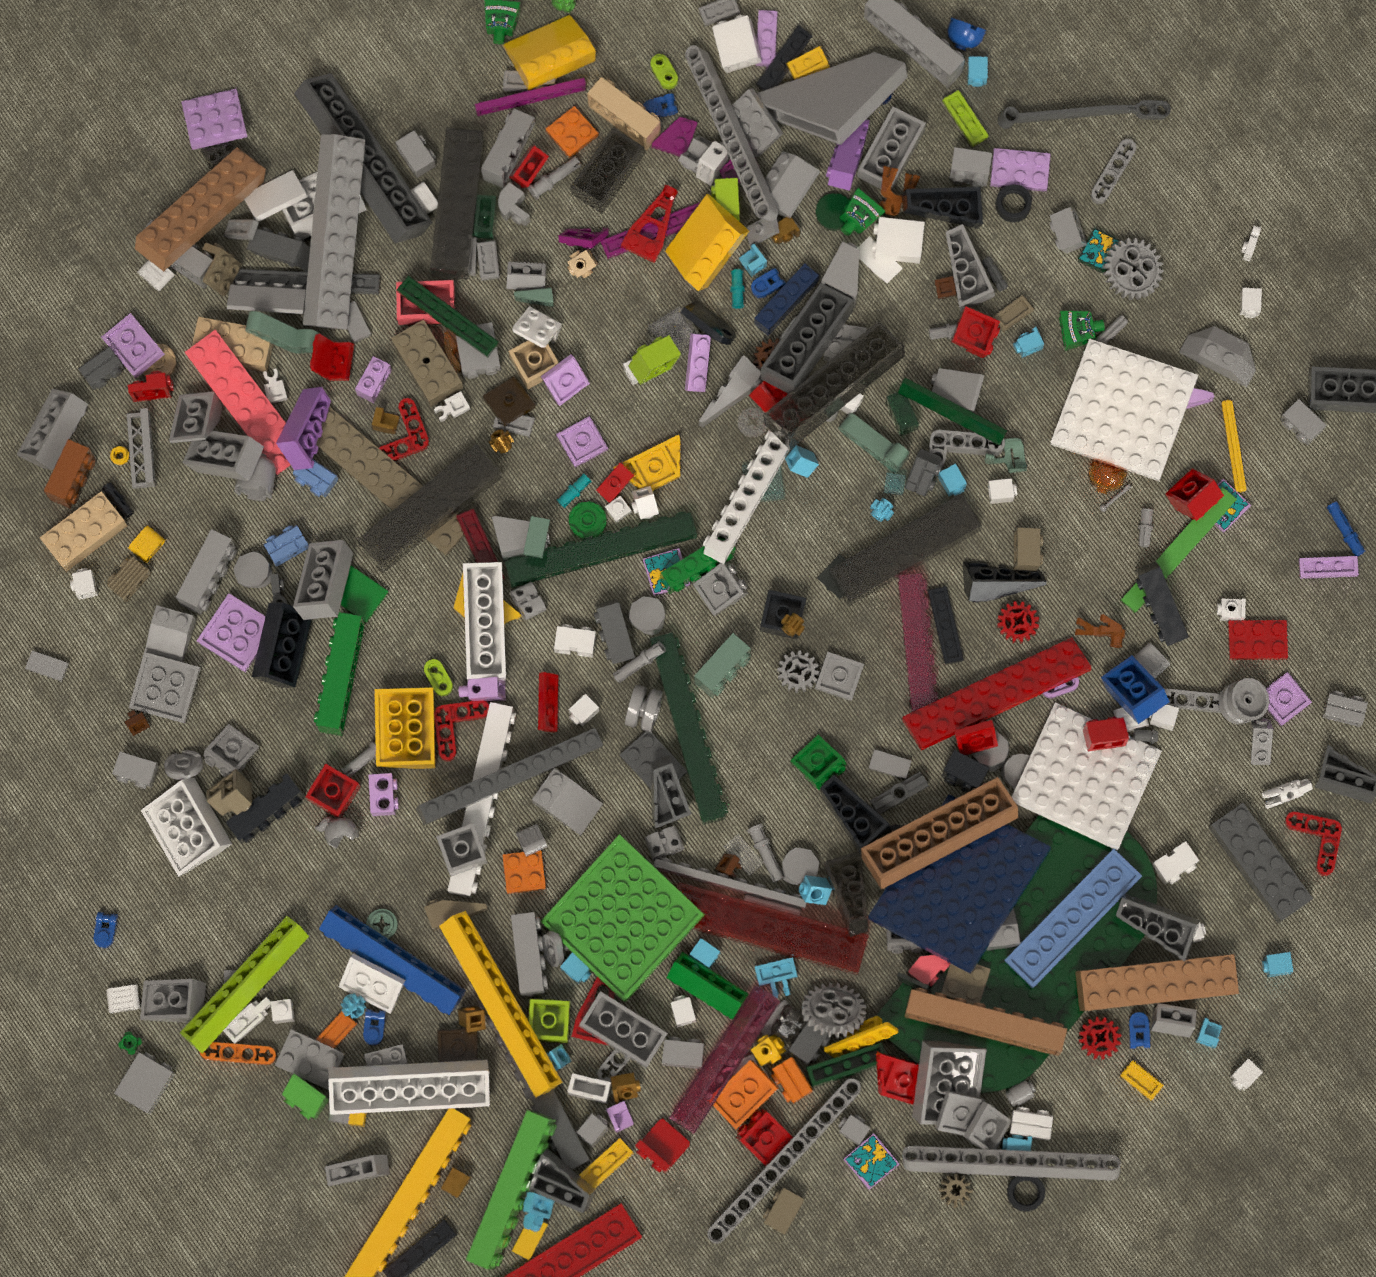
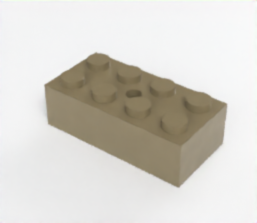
M424 319L391 338L392 345L430 407L463 389L462 381Z

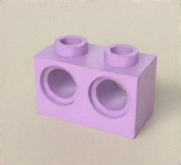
M373 356L355 388L357 395L374 403L392 371L390 364Z
M392 773L369 775L370 812L372 816L396 815L395 809H399L398 797L395 798L394 790H398L397 778H393ZM381 781L389 783L386 789L378 788ZM382 800L390 802L389 806L385 809L379 807Z

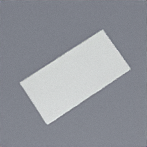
M869 236L857 248L859 249V259L878 277L888 283L903 268L896 261L875 259V253L872 252L874 240Z

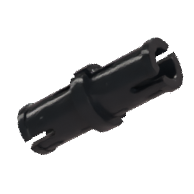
M112 482L102 487V491L108 496L113 507L118 509L124 519L133 515L134 511L124 500L125 496L118 492Z

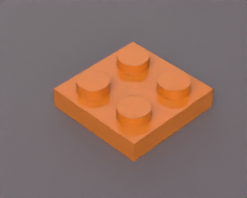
M575 106L546 128V132L569 159L599 136L598 132Z
M541 850L527 857L524 852L503 855L507 894L546 890Z

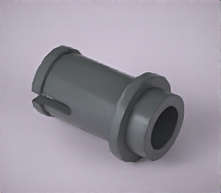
M1134 729L1133 738L1135 741L1150 742L1151 744L1157 743L1158 731L1154 729Z

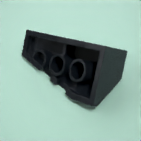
M963 561L964 592L968 600L975 603L1002 598L1041 587L1047 583L1042 571H1015L1006 568V565H999V568L988 566V562Z

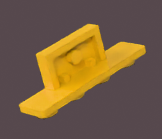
M875 1016L865 1020L863 1025H860L859 1030L854 1029V1034L847 1031L846 1039L824 1047V1052L836 1058L857 1051L865 1046L873 1045L880 1040L890 1038L898 1033V1028L888 1022L882 1024V1018Z

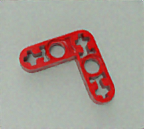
M410 398L402 399L398 406L409 436L379 447L381 451L386 453L392 452L391 447H394V452L397 456L393 457V453L387 455L393 461L424 451L429 446V439L417 407ZM405 403L412 405L410 407L412 416L408 417L407 410H402L405 407ZM417 420L419 427L414 430L410 429L408 426L409 422ZM420 432L419 434L421 439L426 440L423 442V446L415 444L416 442H418L416 437V433ZM400 444L408 446V450L405 453L397 451V447Z
M486 701L438 706L435 709L434 719L438 752L443 761L450 762L455 759L457 754L453 723L486 718L489 704ZM479 705L487 708V710H484V714L474 711V716H471L469 706H473V710L479 709ZM460 707H465L468 710L465 717L457 715V710ZM441 710L448 713L445 716L446 723L450 722V725L443 724L438 726L439 723L442 724L441 716H438V714H441ZM444 728L451 731L450 737L446 739L440 736V731ZM441 742L448 743L450 751H453V753H450V757L442 754L446 749L445 744L441 745Z
M1290 812L1285 818V825L1288 829L1321 836L1316 871L1321 876L1330 875L1335 868L1342 832L1341 824L1336 820L1300 812ZM1295 816L1297 821L1302 822L1303 818H1306L1304 828H1301V823H1296L1293 826L1289 819ZM1310 820L1318 822L1317 830L1309 829L1308 822ZM1322 822H1325L1324 827H1330L1333 824L1337 831L1333 834H1330L1329 829H1324L1323 832H1320ZM1331 843L1334 846L1333 853H1326L1323 849L1324 844ZM1321 856L1333 858L1332 860L1328 859L1327 866L1330 869L1326 872L1320 867L1325 862V858H1321Z

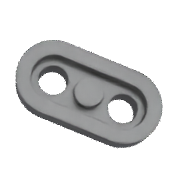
M549 931L542 937L544 956L551 966L558 967L564 962L562 938L558 933Z

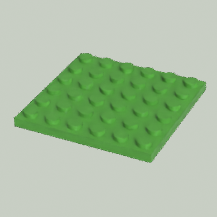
M619 834L540 922L550 931L558 933L562 938V943L620 999L626 1002L705 914Z

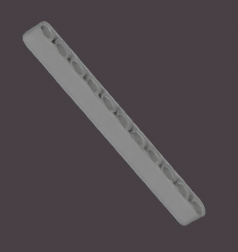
M692 45L685 52L686 60L752 209L757 217L772 222L778 216L777 206L707 51Z
M848 1079L718 1218L708 1230L710 1242L713 1244L723 1242L852 1103L861 1091V1085L858 1080ZM850 1083L855 1084L857 1092L849 1093L846 1086ZM841 1098L844 1101L843 1107L836 1108L833 1105V1100ZM823 1112L828 1113L831 1117L830 1121L822 1122L819 1118L820 1114ZM808 1127H814L817 1130L815 1137L807 1136L806 1129ZM794 1142H801L804 1146L803 1150L800 1152L794 1151L792 1148ZM787 1156L790 1159V1164L788 1166H781L779 1158ZM774 1171L777 1178L774 1181H768L765 1177L766 1172ZM755 1185H760L763 1188V1193L759 1196H755L752 1193V1188ZM747 1200L750 1204L747 1210L739 1209V1201ZM729 1214L734 1215L736 1218V1222L733 1225H728L724 1221L725 1217ZM714 1229H719L722 1232V1237L719 1240H714L711 1237V1232Z
M908 1146L902 1152L903 1167L908 1171L1115 1180L1120 1176L1121 1162L1117 1156L1105 1154ZM929 1158H934L935 1160H934V1161H929V1160H927V1159H929ZM954 1159L955 1161L949 1162L947 1160ZM1093 1165V1166H1095V1167H1094V1168H1089V1167H1087V1166Z

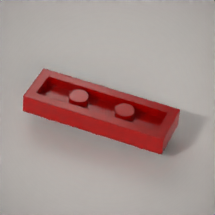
M539 673L538 730L554 733L558 730L557 674Z

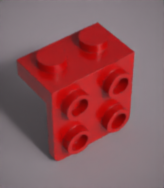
M316 334L310 360L311 370L328 381H349L354 344L351 342H333L321 334Z
M660 1119L642 1140H639L635 1147L638 1149L636 1153L644 1160L648 1158L653 1162L651 1166L657 1172L663 1171L666 1174L690 1146V1142L668 1122Z

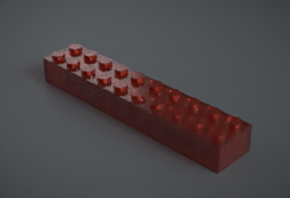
M679 882L677 888L705 914L692 930L858 976L869 935Z

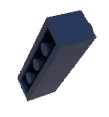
M804 264L756 315L754 325L769 336L819 282V275Z

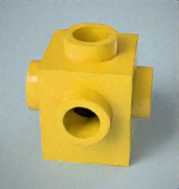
M776 1034L770 1037L768 1035L763 1036L758 1040L759 1044L751 1049L761 1066L770 1062L772 1064L782 1059L781 1054L786 1052L783 1041Z

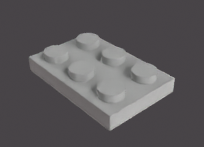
M753 88L748 89L732 105L755 157L761 156L783 135V132Z
M291 1029L275 1066L329 1090L328 1068H339L346 1053Z

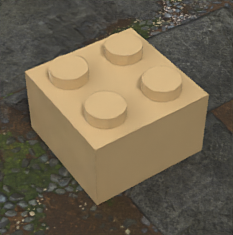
M528 340L508 351L509 358L527 389L543 382L541 376L559 363L548 344L542 348Z

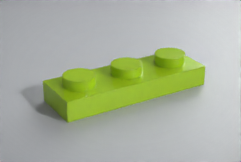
M959 90L942 100L972 147L988 139V134Z

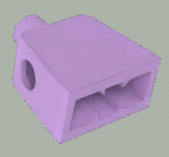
M498 677L469 679L468 685L459 686L458 689L459 697H468L472 701H506L505 681Z

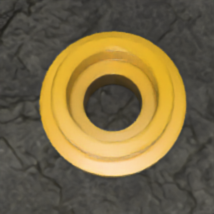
M123 446L113 448L110 453V458L116 465H124L130 457L129 451ZM122 453L123 458L118 459L117 455Z

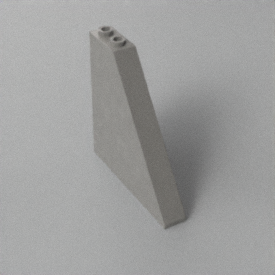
M874 52L756 94L775 121L841 145L908 76L904 62Z

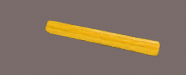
M1232 400L1222 401L1221 405L1235 490L1240 493L1246 491L1247 488L1233 402Z

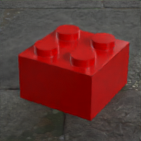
M1193 468L1165 493L1175 510L1195 521L1202 518L1224 496L1214 479Z
M325 763L305 797L307 801L334 817L342 818L361 786L355 780Z

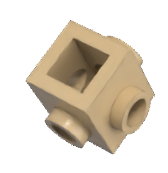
M589 249L582 253L578 250L570 255L571 260L568 261L569 266L567 268L572 276L576 275L577 278L580 276L586 278L593 273L592 269L599 264ZM580 261L584 264L583 267L579 265Z

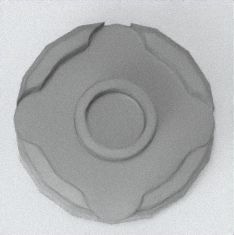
M185 750L182 751V754L174 753L164 762L165 773L173 779L191 778L201 772L203 759L195 751Z

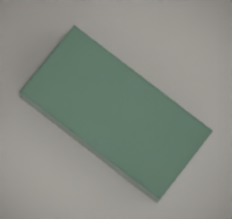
M531 516L523 552L524 555L543 558L550 519Z

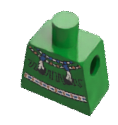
M485 0L487 34L494 35V44L502 45L504 44L505 36L514 35L521 12L520 2Z
M857 188L851 193L839 216L845 223L841 228L842 233L850 236L853 231L858 234L862 233L885 210Z
M1060 311L1059 313L1064 351L1086 345L1089 339L1095 340V332L1105 331L1104 321H1093L1090 311Z

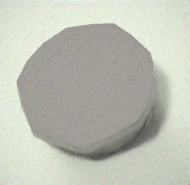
M250 552L239 557L233 568L239 584L247 588H262L271 582L270 574H272V571L269 567L270 564L262 554Z
M643 596L632 603L629 620L635 628L645 634H659L664 625V606L659 599Z
M995 731L998 742L997 747L973 753L977 762L989 767V771L1001 768L1009 753V742L997 731Z
M1027 754L1012 755L1001 766V776L1013 789H1016L1030 756Z
M804 848L790 850L782 861L781 872L784 876L783 880L789 884L797 885L803 882L805 875L816 877L819 860L811 850Z

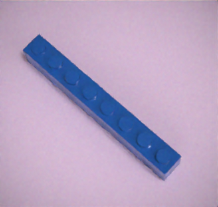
M337 905L329 910L319 928L326 937L333 938L343 948L351 950L357 956L404 979V986L407 990L415 992L425 1002L435 1005L442 1013L450 1015L457 1008L466 992L464 988Z

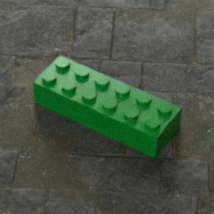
M339 612L338 618H334L333 629H335L334 636L330 637L329 641L331 653L326 656L325 661L327 673H323L321 682L323 693L320 692L318 696L320 708L319 711L315 712L314 723H316L321 733L343 736L365 627L362 616Z

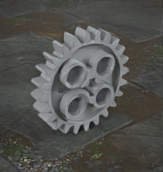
M1127 238L1125 242L1121 240L1118 242V245H1113L1112 250L1107 251L1109 256L1103 259L1107 264L1102 266V268L1107 269L1103 275L1109 277L1105 282L1112 283L1109 289L1115 287V294L1122 292V298L1128 295L1129 300H1132L1134 296L1139 300L1141 296L1145 298L1148 296V293H1153V288L1159 287L1157 282L1162 280L1158 275L1164 272L1159 269L1163 263L1157 261L1161 256L1154 255L1156 249L1151 251V244L1144 246V240L1138 243L1137 238H1134L1132 242ZM1128 252L1133 255V260L1128 258ZM1143 263L1148 266V271L1143 269ZM1118 267L1123 270V275L1118 273ZM1133 278L1137 279L1138 286L1133 284Z
M829 983V987L821 984V989L815 986L814 991L809 990L808 995H805L802 1003V1015H804V1021H808V1027L814 1026V1032L821 1030V1035L827 1032L828 1037H831L833 1033L837 1038H839V1033H842L846 1037L847 1031L854 1034V1029L859 1030L860 1025H863L866 1016V1005H863L864 999H860V994L854 995V989L847 990V985L840 988L839 983L836 987H833L832 983Z

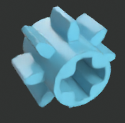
M884 498L880 501L875 499L871 504L870 509H872V512L870 514L880 522L884 519L889 521L894 513L892 511L893 505Z
M355 993L347 995L343 999V1003H341L342 1012L345 1016L350 1015L351 1018L360 1017L364 1013V1009H366L365 1000L361 995L357 997Z

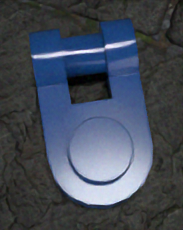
M673 93L649 99L643 105L647 112H652L659 118L678 113L677 106L674 104L675 96ZM667 104V108L662 109L661 105Z
M774 268L752 282L751 292L757 298H764L776 290H780L786 283L779 277L778 270ZM772 279L774 284L770 285L768 280Z
M97 912L94 942L98 947L108 948L113 944L118 914L105 915L104 912ZM103 922L109 923V929L102 928Z
M366 1009L363 1037L367 1044L376 1046L382 1042L386 1011L372 1012L371 1009ZM379 1020L378 1026L371 1025V1021Z
M1134 1013L1129 1019L1130 1049H1136L1138 1046L1150 1048L1149 1020L1144 1013ZM1136 1033H1143V1038L1136 1039Z

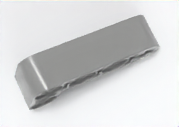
M936 430L930 437L929 452L940 456L942 461L939 464L944 466L947 452L985 455L987 453L999 456L1004 450L1005 440L1003 438V441L996 449L993 445L994 442L976 433ZM940 437L944 442L936 444L933 439ZM960 439L963 444L957 446L953 443V440ZM975 440L980 441L982 446L974 447L972 442Z

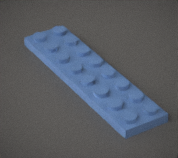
M1113 849L1004 961L1029 986L1034 988L1128 892L1142 875Z

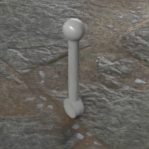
M1128 484L1123 490H1121L1105 505H1101L1100 511L1105 512L1108 506H1110L1121 495L1127 492L1132 486Z

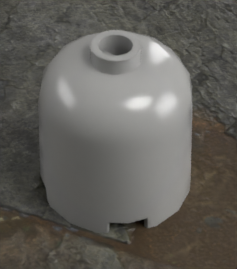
M261 453L250 481L237 479L234 492L239 496L241 493L248 495L247 499L265 501L266 497L272 499L276 474L274 462Z

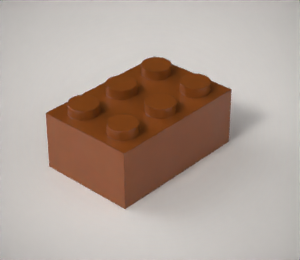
M69 439L67 440L44 489L45 494L51 501L70 509L73 504L77 503L79 499L78 492L81 487L85 486L87 473L95 465V457L88 447Z

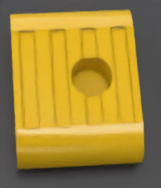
M147 525L131 542L128 549L147 563L163 546L166 539Z

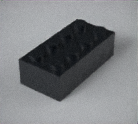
M283 602L269 603L251 677L280 688H296L311 619L303 620L294 607Z

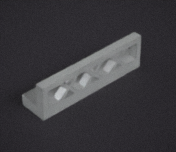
M148 408L140 409V413L127 414L133 489L156 487L151 416ZM141 418V426L138 430L132 426V419ZM138 434L142 437L143 441L140 448L133 443ZM139 453L144 455V463L141 466L135 463V458ZM142 471L145 473L146 482L137 483L136 476Z

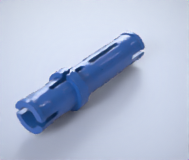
M1334 502L1326 507L1341 531L1344 542L1348 544L1354 556L1358 557L1366 552L1358 539L1357 532H1354L1338 502Z

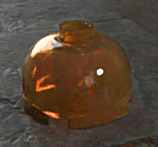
M1091 461L1088 478L1090 483L1097 487V492L1107 494L1108 491H1116L1123 486L1128 472L1107 464L1101 466L1099 462Z

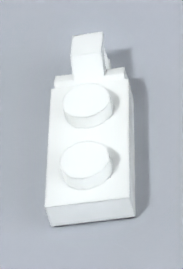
M266 997L260 1003L257 1001L250 1003L223 1030L234 1044L238 1043L268 1015L266 1010L271 1007L269 998Z

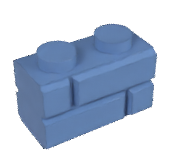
M313 460V468L293 471L295 482L303 487L305 484L311 488L310 491L317 497L320 495L327 497L338 481L336 474Z
M291 525L286 527L279 536L273 535L267 538L264 547L277 567L306 551L309 545L298 526L293 527Z

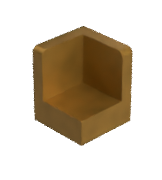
M376 407L372 428L376 431L395 435L399 416L385 413L383 408Z
M452 1168L441 1189L458 1198L465 1186L469 1184L471 1178Z

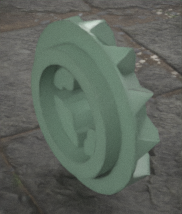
M386 909L373 911L366 921L367 926L387 939H390L396 933L398 926L395 915ZM383 917L384 922L388 925L384 927L381 933L380 927L374 924L380 923Z

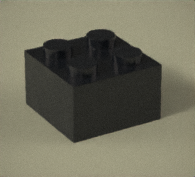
M768 590L760 632L798 640L797 634L791 637L781 629L783 627L781 620L786 614L791 616L792 613L803 618L806 598Z
M954 750L943 771L942 778H944L945 783L951 786L956 784L962 787L961 790L964 793H968L982 785L989 767Z

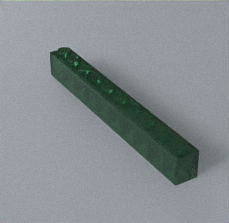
M686 511L676 513L671 518L664 516L658 518L656 522H641L637 527L633 528L626 526L615 533L607 531L602 533L600 537H585L582 539L583 541L577 543L570 541L559 548L556 546L548 547L544 551L543 558L528 555L521 558L514 556L509 558L505 565L511 587L513 588L530 581L536 582L697 538V532L691 512L686 513Z
M673 632L650 638L651 646L660 641L666 649V652L656 657L655 660L702 824L704 826L725 820V814L728 813L727 806L720 799V795H723L720 783L716 784L714 777L717 776L715 765L711 766L709 758H712L710 748L705 747L704 740L707 737L704 728L700 729L699 721H702L699 710L695 711L693 703H696L694 692H690L688 688L691 682L689 674H684L683 667L686 664L683 655L679 656L678 648H681L678 637H674Z

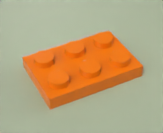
M751 1059L709 1102L735 1129H738L779 1088Z

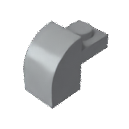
M700 135L694 137L688 150L681 154L678 161L686 169L697 173L699 159L712 142Z
M510 182L499 195L498 205L500 214L505 221L511 217L516 224H522L526 227L530 222V215L519 208L520 204L525 200L524 192Z

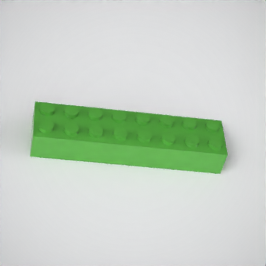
M527 1110L466 1258L467 1261L487 1270L496 1269V1266H500L504 1257L501 1254L504 1247L507 1248L510 1243L511 1237L509 1234L511 1230L517 1226L519 1220L517 1215L519 1210L522 1211L524 1208V1198L527 1191L530 1192L529 1187L541 1154L548 1149L549 1144L547 1141L555 1133L557 1127L555 1119L536 1111Z

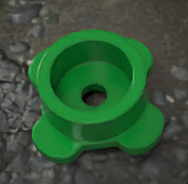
M128 1031L124 1034L118 1046L120 1049L128 1051L129 1055H134L138 1045L142 1044V1040L140 1037L136 1038L132 1032Z

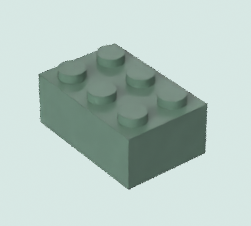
M732 633L694 675V683L711 698L715 695L719 696L725 689V683L733 681L738 674V669L740 667L744 668L751 660V648Z

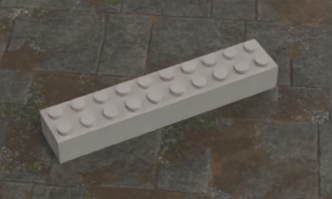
M321 134L303 325L347 330L365 139L336 134Z

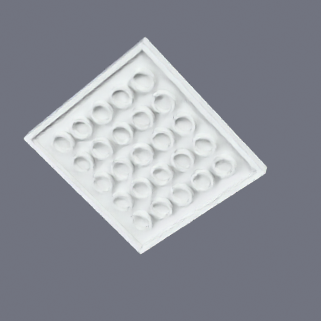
M1089 339L1050 445L1160 482L1198 375Z
M1055 703L1016 786L1012 799L1021 807L1118 850L1162 751L1144 742L1135 741L1133 737L1129 736V740L1124 747L1088 752L1083 728L1086 722L1093 719Z

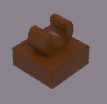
M135 710L127 713L130 719L126 720L125 723L133 736L150 727L142 712L136 714Z
M724 854L715 871L726 874L729 877H736L737 875L733 873L734 868H742L738 863L740 859L736 855Z

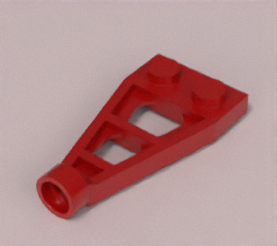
M668 185L664 186L661 194L628 230L621 248L650 262H656L664 246L673 202L678 194L675 188ZM657 207L666 211L661 222L651 217ZM647 223L658 227L657 237L654 240L640 234L641 229Z
M597 976L576 1017L571 1037L609 1046L579 1027L595 1001L598 987H608ZM608 987V996L614 999V992Z

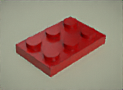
M1287 620L1228 621L1229 660H1287Z

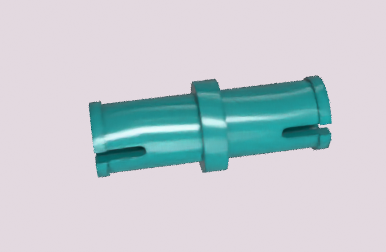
M734 269L731 270L732 286H730L732 308L741 309L744 308L743 292H745L743 270Z
M583 473L572 485L568 486V489L556 501L565 509L572 500L581 495L580 493L592 481Z

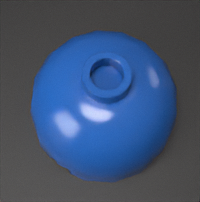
M951 18L947 30L949 39L956 43L955 47L964 51L966 47H977L982 42L986 33L985 29Z

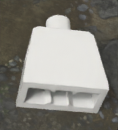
M714 141L698 162L696 177L710 186L714 184L715 179L720 175L722 167L728 163L729 154L723 141L721 143Z

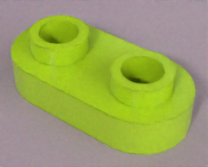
M663 54L653 56L650 66L659 84L666 90L674 89L678 84V76L670 61ZM657 61H662L663 64H662V65H658V64H656V62H657ZM667 76L672 77L670 81H667L665 78Z
M436 659L427 661L424 666V672L435 693L439 696L449 695L452 692L453 684L442 663ZM433 667L438 669L436 673H431ZM441 684L447 685L445 690L440 689Z

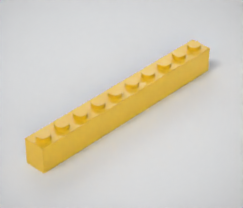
M463 911L451 916L439 927L535 1098L550 1092L562 1083L557 1071L467 912Z
M454 1108L447 1110L345 1277H375L378 1271L382 1272L388 1263L385 1261L389 1254L393 1255L398 1247V1244H396L399 1237L403 1238L409 1229L407 1224L410 1219L414 1221L418 1215V1206L421 1202H426L430 1195L428 1190L431 1185L435 1186L441 1177L438 1175L442 1168H447L451 1161L449 1156L452 1151L456 1152L462 1143L459 1141L463 1134L467 1135L472 1127L470 1124L472 1120Z

